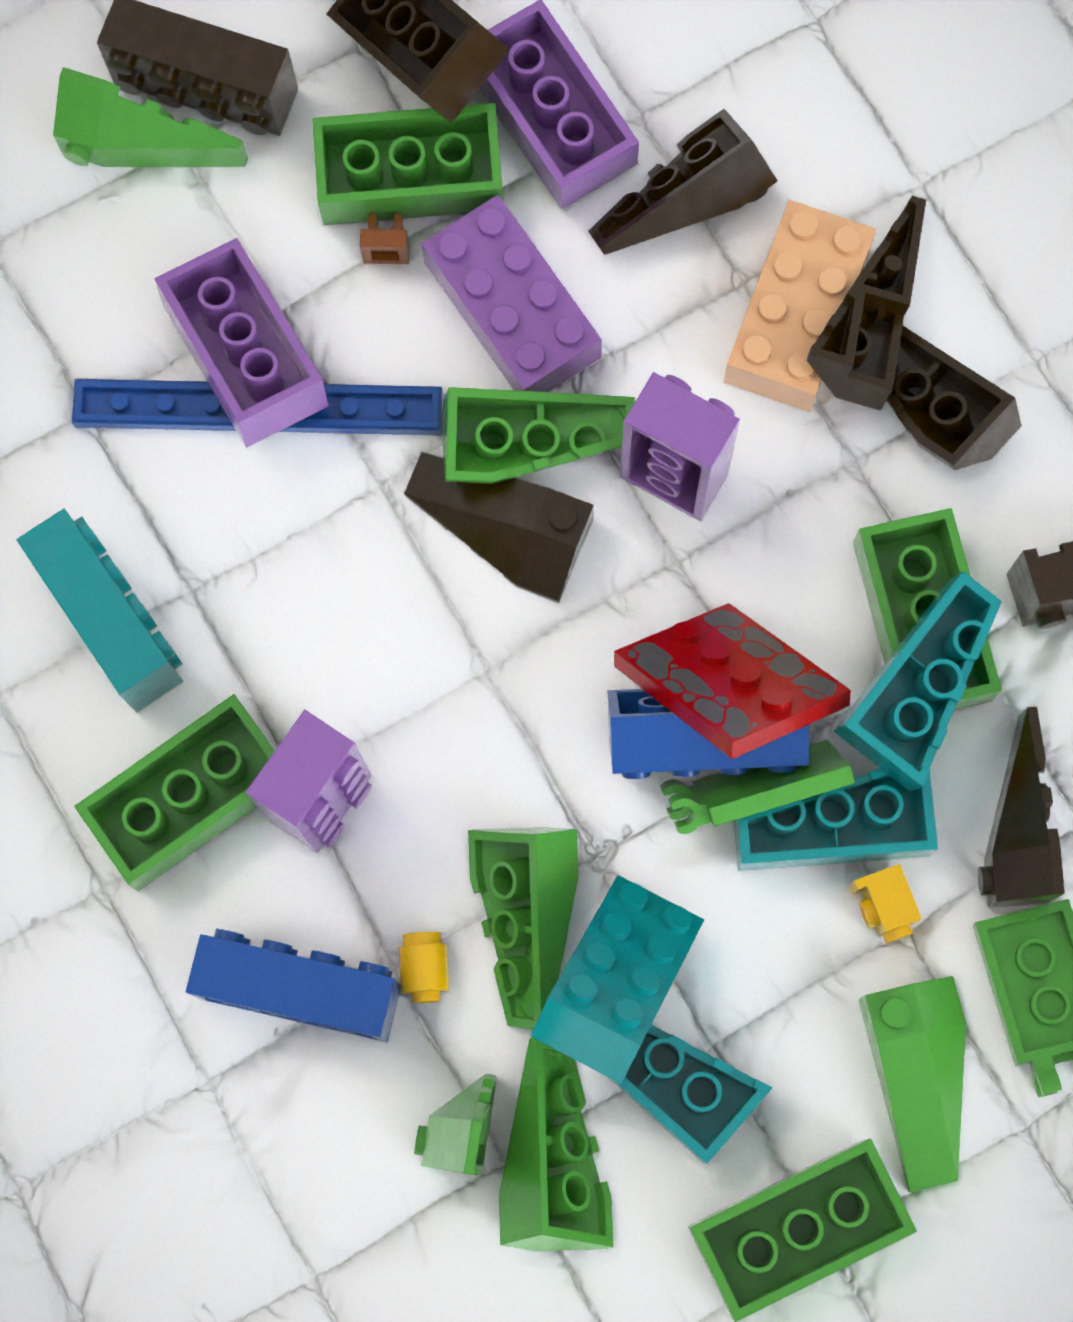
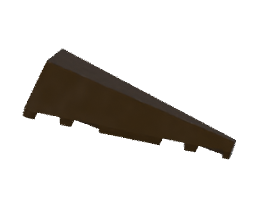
M911 196L898 219L895 220L886 237L876 249L846 294L843 302L835 314L832 315L823 332L808 352L806 361L838 399L881 411L893 390L904 315L911 303L926 199Z

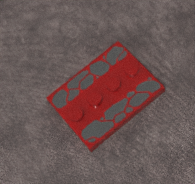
M730 603L687 621L676 623L668 629L614 651V667L731 759L850 706L851 689Z

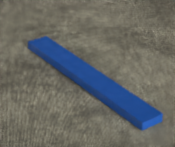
M75 379L72 424L75 428L236 431L207 381ZM324 384L329 406L279 431L441 436L443 389L439 386Z

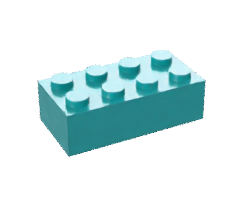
M63 508L16 539L118 694L136 713L184 682L176 671L178 667L183 665L182 661L160 631L152 635L150 631L158 627L134 592L128 596L125 595L132 587L108 554L100 558L107 550L83 516L73 520L67 510Z
M617 875L548 996L530 1036L622 1084L705 919Z

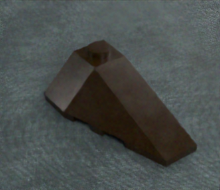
M902 326L893 390L886 402L916 444L954 471L991 460L1022 426L1016 398L913 331Z
M1027 707L1018 717L984 857V866L978 868L979 892L981 896L987 895L988 907L1045 905L1065 894L1058 828H1047L1050 807L1053 804L1051 787H1047L1046 783H1040L1038 774L1045 771L1046 757L1037 707Z

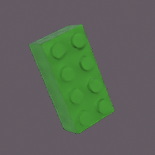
M495 103L466 105L452 123L433 108L312 118L317 199L323 225L367 222L371 213L377 214L378 221L394 219L395 213H400L402 219L465 214L473 211L496 195H499L503 200Z
M952 508L859 528L853 547L884 664L947 582L962 571L970 576ZM986 638L978 659L974 662L966 681L965 691L954 710L992 702L1002 691L988 638Z
M232 694L77 803L74 807L126 883L139 892L257 808L245 792L275 750L236 695Z
M871 1138L863 1139L687 1226L734 1322L917 1232Z

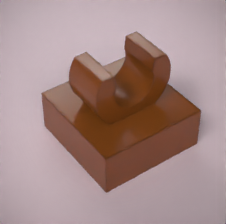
M371 213L368 217L369 229L360 230V249L364 264H409L410 246L407 230H404L400 213L394 214V225L389 230L379 229L377 214Z

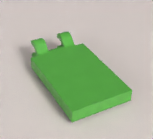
M827 739L809 745V765L797 766V769L792 772H771L768 770V767L748 768V772L744 774L726 775L717 773L692 781L693 786L686 785L677 779H670L664 781L660 785V789L664 796L676 793L668 798L670 807L666 808L667 814L670 819L678 820L674 822L678 833L688 834L695 831L701 825L712 822L715 827L851 785L855 781L851 765Z
M1069 899L978 921L973 924L1015 1067L1030 1063L1032 1081L1038 1098L1056 1094L1062 1090L1055 1064L1073 1060V911Z

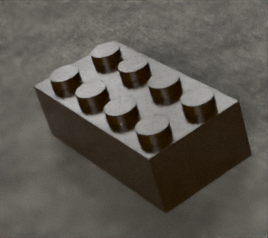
M136 0L113 1L96 42L113 83L120 86L122 91L133 95L143 92L156 96L160 102L173 108H181L184 105L198 110L204 117L213 121L231 120L240 123L244 129L257 135H265L266 132L277 136L281 135L298 92V85L288 48Z
M336 0L326 13L328 17L414 94L451 123L510 51L505 44L453 0Z

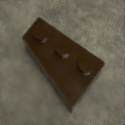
M1073 541L1062 543L1059 545L1060 551L1043 556L1038 555L1036 548L1023 550L1006 575L1023 627L1037 623L1039 629L1051 628L1066 622L1065 616L1073 614Z

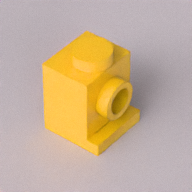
M900 864L856 879L849 885L852 895L862 892L864 900L858 903L865 924L869 929L876 927L879 937L883 936L886 944L913 934L910 925L917 923L922 918Z

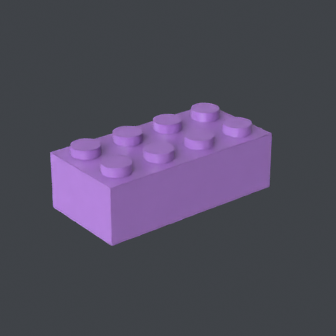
M542 0L532 3L488 29L510 51L483 83L480 90L489 103L496 104L497 115L561 210L638 165L639 141Z
M499 195L491 198L421 243L425 265L513 390L549 392L601 358V337Z
M238 238L154 278L164 309L246 448L329 406L322 377Z
M653 371L624 419L620 477L701 522L729 474L740 418L734 416V410L726 403L715 398H710L707 401L692 393V388L682 379L670 374L663 377Z
M304 709L245 793L271 823L315 853H318L323 845L330 848L338 839L345 826L340 820L350 806L357 809L363 803L372 788V784L368 782L372 775L355 742Z

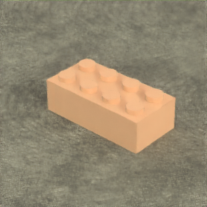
M788 199L727 362L723 383L809 413L811 412L822 380L806 361L808 352L862 272L876 232L875 228Z

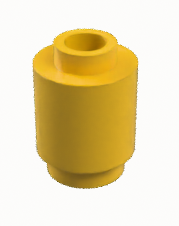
M431 931L403 934V946L398 947L401 994L411 995L412 1004L440 1002V993L450 991L447 944L442 943L441 932Z

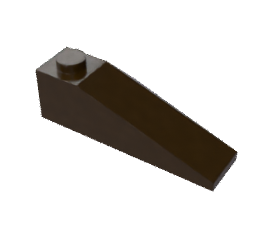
M725 108L687 134L677 144L680 153L666 167L657 163L647 173L650 179L639 193L631 192L623 196L588 230L604 255L740 209L747 203L755 202L767 193L769 187L778 182L752 139Z
M421 452L404 492L405 497L444 529L457 536L470 547L472 552L481 559H485L515 587L558 604L561 601L594 520L593 504L554 489L520 479L511 478L493 484L446 482L443 458Z

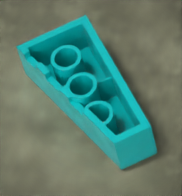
M964 571L950 579L833 731L910 792L923 788L930 773L929 768L937 750L942 745L947 733L946 728L957 703L960 702L965 691L968 676L974 662L980 655L1002 601Z
M879 768L855 777L854 784L735 820L734 833L738 871L930 857L938 850L930 773L923 788L910 792Z
M651 1025L622 1084L609 1078L703 1164L710 1162L773 1088L654 1025Z

